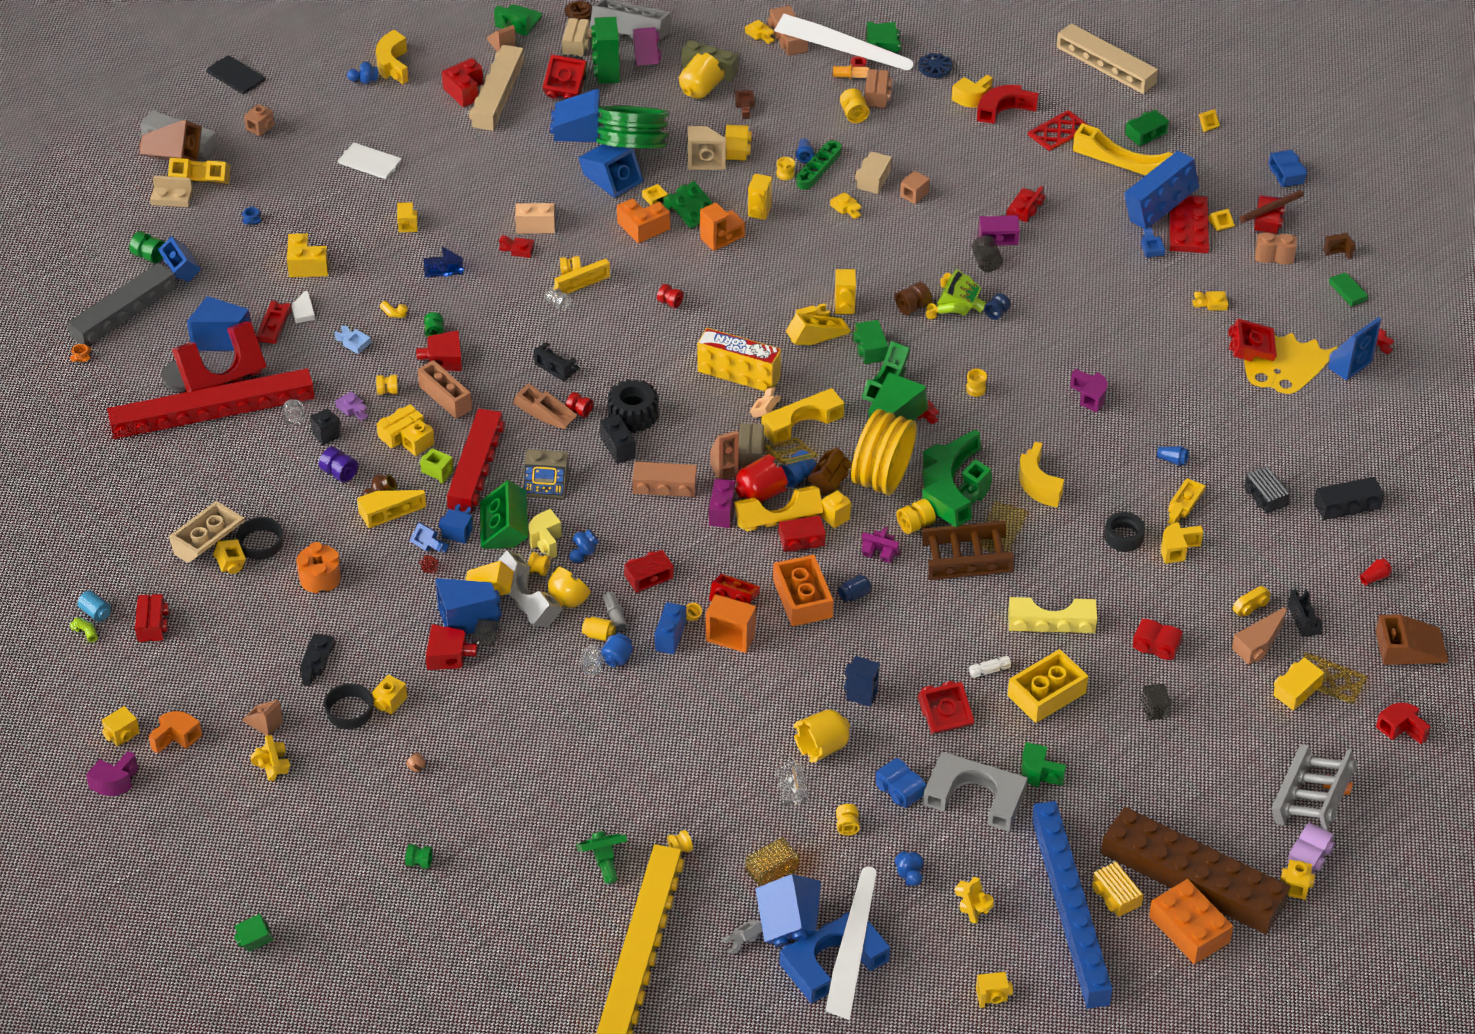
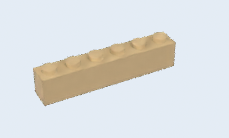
M1071 23L1058 33L1057 48L1144 94L1156 84L1158 69Z
M502 45L500 51L496 52L495 62L491 63L490 73L486 75L485 84L481 86L480 95L476 97L475 106L471 108L469 113V119L472 120L473 128L494 131L523 66V48Z

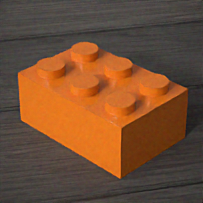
M815 555L773 563V582L792 627L833 618L834 601Z
M1188 879L1151 901L1150 919L1193 964L1198 963L1230 943L1234 926Z

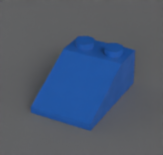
M1377 317L1352 335L1340 347L1333 350L1329 356L1328 368L1347 381L1372 363L1382 318Z

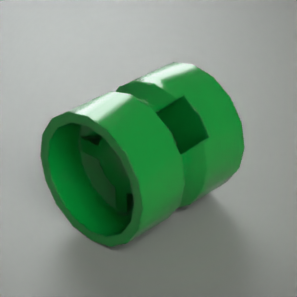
M138 231L130 241L129 250L131 254L140 258L143 257L145 260L157 264L163 259L158 249L165 241L152 237L143 231Z

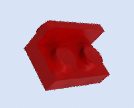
M1040 186L1036 192L1022 188L1008 207L1006 216L1018 215V220L1027 223L1031 216H1035L1038 206L1044 203V187Z
M720 574L712 581L709 601L712 602L716 594L751 605V601L759 595L761 586Z

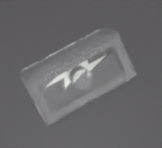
M795 759L777 767L776 773L782 804L791 805L809 802L803 767Z

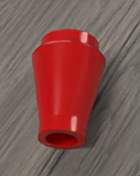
M1376 559L1359 575V578L1367 586L1370 583L1389 577L1392 567L1386 559Z

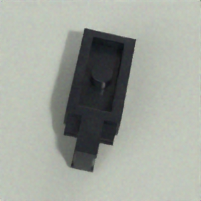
M313 634L300 665L302 685L311 686L314 676L322 675L334 647L335 637Z

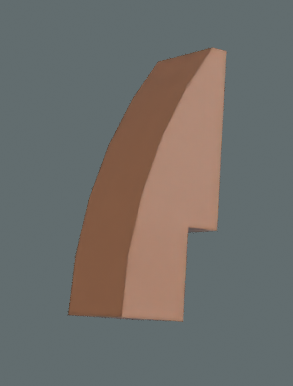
M530 383L526 384L516 394L513 404L524 412L558 428L565 429L577 417L576 413L549 392L545 391L542 394Z

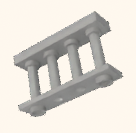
M1300 744L1271 808L1275 823L1285 825L1288 816L1290 817L1291 815L1320 818L1322 828L1328 831L1331 822L1335 820L1336 810L1350 778L1357 769V761L1354 760L1352 750H1347L1343 760L1314 757L1311 754L1309 745ZM1313 766L1339 769L1336 777L1308 773L1309 769ZM1306 782L1332 785L1328 793L1301 789L1302 785ZM1299 798L1325 801L1321 809L1293 806L1295 800Z

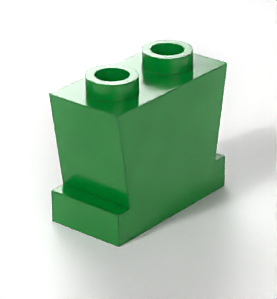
M867 22V43L897 54V51H901L900 31L896 29L895 22L879 24Z

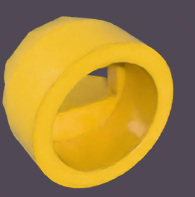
M689 603L686 606V619L694 622L700 618L702 608L697 603Z

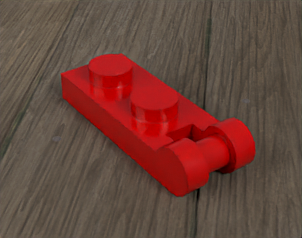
M278 301L270 302L256 335L259 342L277 343L287 317L291 314V303L279 304Z

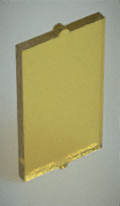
M995 501L985 522L1006 521V538H1002L1004 552H1010L1028 511ZM980 539L983 549H987L989 552H996L993 539Z

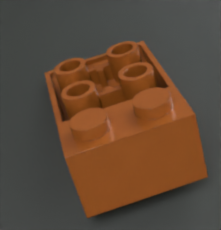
M1401 614L1379 615L1375 633L1383 665L1448 663L1439 627Z

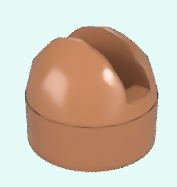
M417 752L407 760L406 765L414 772H421L422 768L426 766V760Z

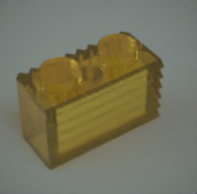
M784 837L773 841V843L762 847L761 850L759 849L745 858V870L759 887L778 880L779 877L786 873L790 875L799 867V855Z

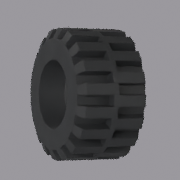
M629 379L625 380V382H619L617 386L614 385L612 390H609L607 397L608 418L619 414L627 429L632 431V433L639 430L645 431V428L649 429L652 427V424L657 422L659 416L657 390L653 389L651 384L647 385L645 381L640 382L637 379L630 381Z

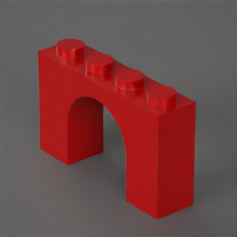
M245 321L227 328L234 347L235 358L231 367L223 373L214 374L206 369L195 342H189L171 349L187 392L225 385V383L230 381L236 383L244 380L243 376L245 375L255 376L262 373L261 369L267 366L251 322Z

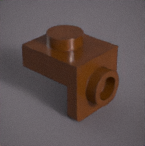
M1348 232L1326 236L1323 251L1325 255L1344 252L1348 259H1352L1356 245Z

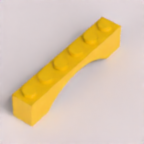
M1083 123L1074 135V152L1145 176L1173 154L1167 152L1159 155H1143L1131 152L1111 141L1100 129Z

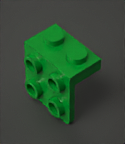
M511 4L508 8L497 5L494 9L495 27L503 29L514 25L515 33L525 36L531 32L542 18L541 12Z
M695 180L687 186L684 183L676 190L677 193L674 195L670 193L663 199L665 202L663 206L668 211L674 208L691 229L700 224V209L713 204Z

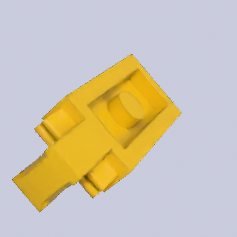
M1186 478L1170 501L1168 512H1170L1169 524L1177 523L1181 517L1186 518L1204 493L1206 485Z

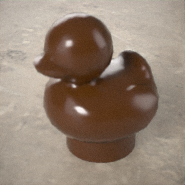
M377 474L373 477L372 488L365 489L362 495L364 496L375 491H393L397 488L396 481L390 474L386 476Z

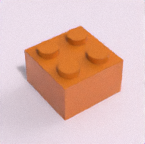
M715 594L706 611V641L747 653L755 637L756 606Z

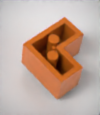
M632 198L617 205V223L639 244L670 230V212L660 202L643 209Z
M717 203L700 209V239L713 251L745 237V222L733 210L726 212Z

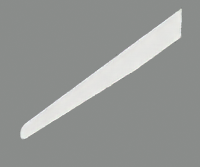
M783 14L774 30L904 70H910L913 67L912 60L817 23Z
M870 866L864 867L861 871L834 966L826 1012L850 1020L876 877V870Z

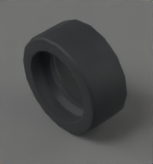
M1119 512L1107 519L1104 537L1110 547L1118 551L1128 552L1138 549L1143 544L1145 524L1140 517L1133 513ZM1127 527L1134 530L1137 534L1131 537H1123L1116 534L1113 529Z

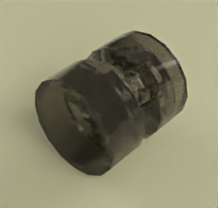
M985 235L973 241L971 249L980 269L984 272L997 270L1003 263V257L994 238Z

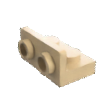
M153 177L154 189L150 198L151 205L189 207L193 195L191 178Z

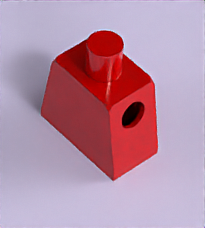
M459 330L428 336V347L416 348L417 360L429 359V363L434 360L446 371H462Z
M434 624L431 625L425 655L427 670L463 667L464 656L477 657L478 644L466 643L465 631Z

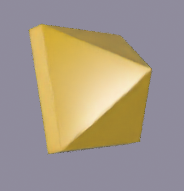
M1215 109L1198 114L1203 132L1220 127Z

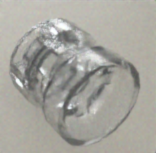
M553 286L548 290L545 302L550 306H555L560 312H565L572 303V296L566 292L563 293L560 288Z
M595 645L586 646L582 652L581 671L589 676L599 675L603 670L602 661L604 654L602 648Z

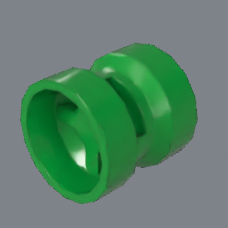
M431 312L424 317L426 337L444 333V319L440 313Z
M409 843L405 855V865L408 867L420 865L422 869H430L433 847L425 845L421 849L417 844Z

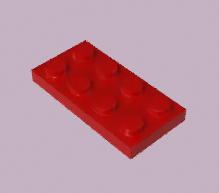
M1188 196L1169 211V251L1208 253L1207 197Z

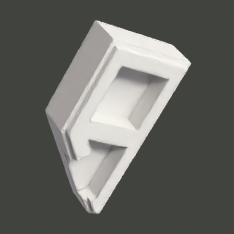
M304 291L291 305L295 323L315 320L308 291Z

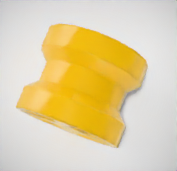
M790 157L779 158L776 164V176L781 180L794 178V159Z
M532 552L528 560V565L531 567L529 573L538 572L541 576H546L550 567L551 557L548 555L539 556L538 553Z
M686 830L680 831L678 835L671 834L667 836L669 847L681 849V853L693 851V844Z

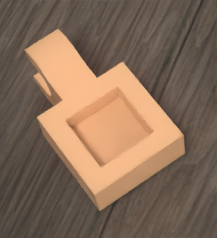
M775 387L767 389L764 397L759 398L749 411L753 418L761 417L773 411L772 409L781 399L780 395H773L776 390Z

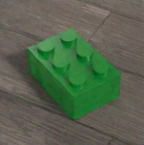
M594 18L595 25H591V34L595 36L592 37V63L596 65L593 66L594 77H597L598 84L620 83L617 18Z

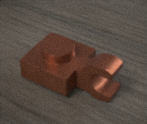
M753 90L735 91L736 108H742V119L750 118V107H755Z

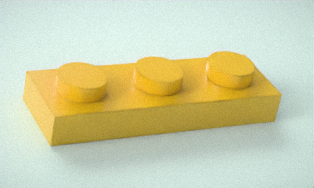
M605 258L556 277L555 293L558 297L609 278L610 262Z

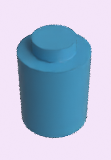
M92 590L85 591L77 602L78 607L97 622L106 620L110 615L111 605Z

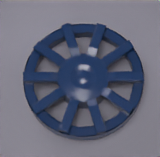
M929 53L928 55L921 56L918 62V69L927 77L941 78L947 76L952 71V61L950 57H946L942 53Z

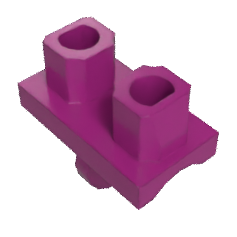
M884 526L881 532L875 530L873 535L863 532L861 537V552L863 556L871 558L875 550L882 551L880 560L886 563H891L895 555L899 556L901 551L899 549V542L894 541L895 536L889 534L888 527Z

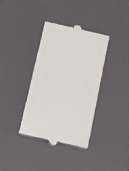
M353 143L345 150L338 160L339 164L383 179H387L393 171H396V167L402 162V158L357 143Z

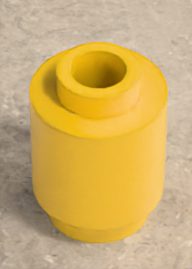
M594 616L591 618L586 617L582 627V633L587 635L588 638L606 641L609 636L615 635L616 626L613 625L612 620Z

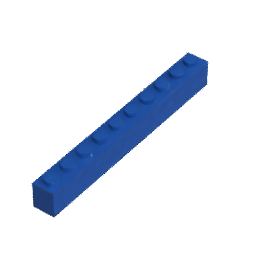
M1057 802L1036 803L1033 807L1032 823L1086 1009L1110 1006L1112 986Z

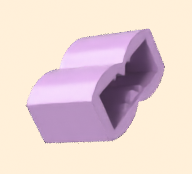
M1308 823L1292 847L1287 864L1289 859L1312 864V874L1316 870L1320 871L1325 863L1324 856L1326 854L1330 855L1335 846V842L1332 841L1334 834Z

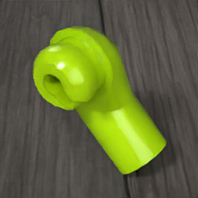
M81 617L74 618V621L70 624L73 631L79 632L83 630L90 643L98 640L93 623Z

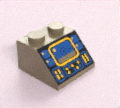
M527 449L524 463L523 489L527 491L528 497L564 499L569 472L568 452Z

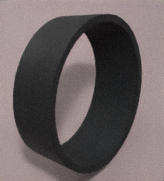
M257 517L247 520L238 528L236 539H238L246 557L263 560L276 555L280 551L283 530L277 521L267 517ZM259 530L271 531L279 537V540L273 546L262 550H253L242 545L247 535Z
M347 683L336 686L327 693L324 699V708L328 719L338 728H358L369 720L372 713V695L368 689L359 684ZM344 697H358L369 706L364 714L353 719H340L330 714L331 706L337 700Z

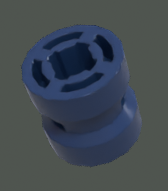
M997 293L984 306V312L992 320H998L1003 315V312H1006L1011 307V302L1006 295Z

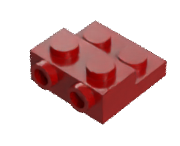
M551 54L542 86L546 96L553 99L561 96L566 100L580 95L584 85L583 78L587 61Z
M1239 318L1234 325L1230 326L1228 336L1232 337L1229 350L1233 351V357L1251 362L1255 356L1270 361L1275 360L1277 353L1274 328Z
M948 681L943 683L942 686L935 688L933 685L926 686L919 692L917 696L923 717L926 716L931 735L974 725L975 721L962 681L957 683L955 681Z

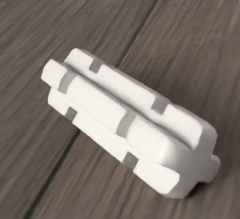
M1003 656L999 658L1000 660L996 658L981 662L980 665L978 663L969 666V672L971 677L975 678L981 676V674L986 675L1000 671V668L1002 670L1009 669L1011 667V660L1009 656Z

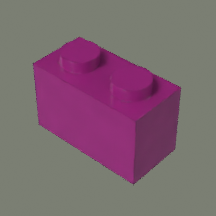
M655 27L632 29L635 66L659 64L658 60H661V50L657 49V42H660L659 31H656Z
M1018 215L979 216L978 234L980 246L1018 245L1020 234Z
M714 480L709 506V526L730 528L735 502L736 481Z

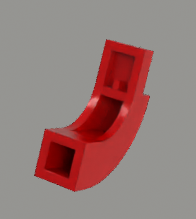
M1022 85L995 87L981 97L977 109V121L995 124L997 115L1001 111L1010 108L1036 112L1039 93L1022 90Z

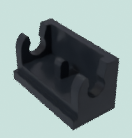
M544 342L538 348L536 347L534 349V364L565 382L579 370V366L575 364L577 362L576 359L572 358L567 361L553 353L551 349H546L550 345L548 342Z
M1297 589L1291 590L1288 608L1301 637L1322 634V621L1316 617L1309 602L1308 590L1305 589L1301 597H1298Z

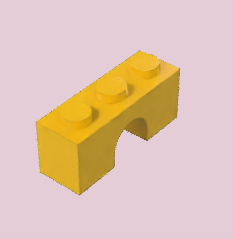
M170 158L168 177L191 178V181L229 184L231 165L219 161L197 162L189 159Z

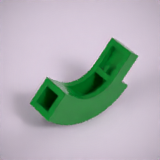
M894 341L890 342L879 373L875 378L867 380L862 399L873 402L888 373L904 377L907 369L905 365L911 351L910 347Z

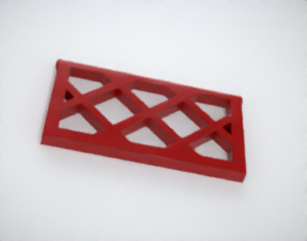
M1067 110L1032 129L1027 135L1045 149L1051 151L1074 138L1077 131L1074 130L1075 125L1088 124ZM1067 116H1069V117L1072 119V120H1061V119H1063V118H1065V117H1067ZM1052 124H1058V128L1047 127H1049ZM1061 124L1072 125V129H1061ZM1044 132V136H1037L1036 133ZM1047 132L1058 133V137H1047ZM1060 133L1071 134L1065 138L1060 137ZM1046 141H1053L1056 143L1050 146L1048 143H1046Z

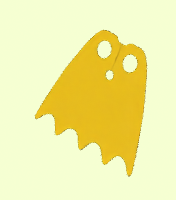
M1293 333L1285 337H1277L1275 335L1277 353L1275 360L1270 361L1256 356L1252 362L1244 360L1246 375L1252 385L1262 388L1272 387L1277 392L1292 394L1304 387L1321 371L1330 360L1331 352L1338 347L1325 350L1319 347L1316 339L1307 343H1300L1295 339ZM1279 369L1281 373L1276 374L1274 370ZM1263 373L1267 375L1268 379L1265 382H1259L1255 379V375ZM1289 380L1292 383V387L1282 388L1279 382Z

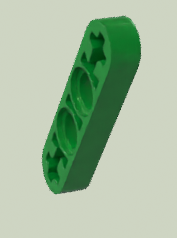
M830 140L823 145L797 174L796 186L799 189H810L841 155V143ZM825 158V159H828V160H827V161H821V160H819V159Z

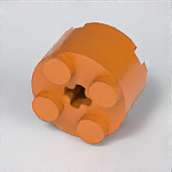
M313 542L309 547L303 549L296 558L299 581L305 590L319 593V590L326 589V592L336 588L340 583L341 567L339 553L334 548L322 545L320 542Z

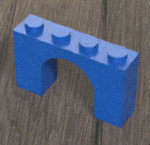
M850 912L843 914L841 918L832 923H826L819 930L807 934V938L798 940L793 944H787L780 950L779 964L811 1004L827 996L831 985V978L819 965L816 956L826 948L840 947ZM868 921L861 961L871 972L889 962L890 946Z

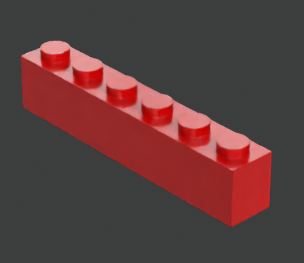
M478 408L447 493L448 509L455 511V506L460 504L461 512L471 507L472 514L474 507L478 506L480 500L479 493L484 490L485 486L484 478L489 476L490 461H494L495 447H499L500 433H503L505 430L502 412Z

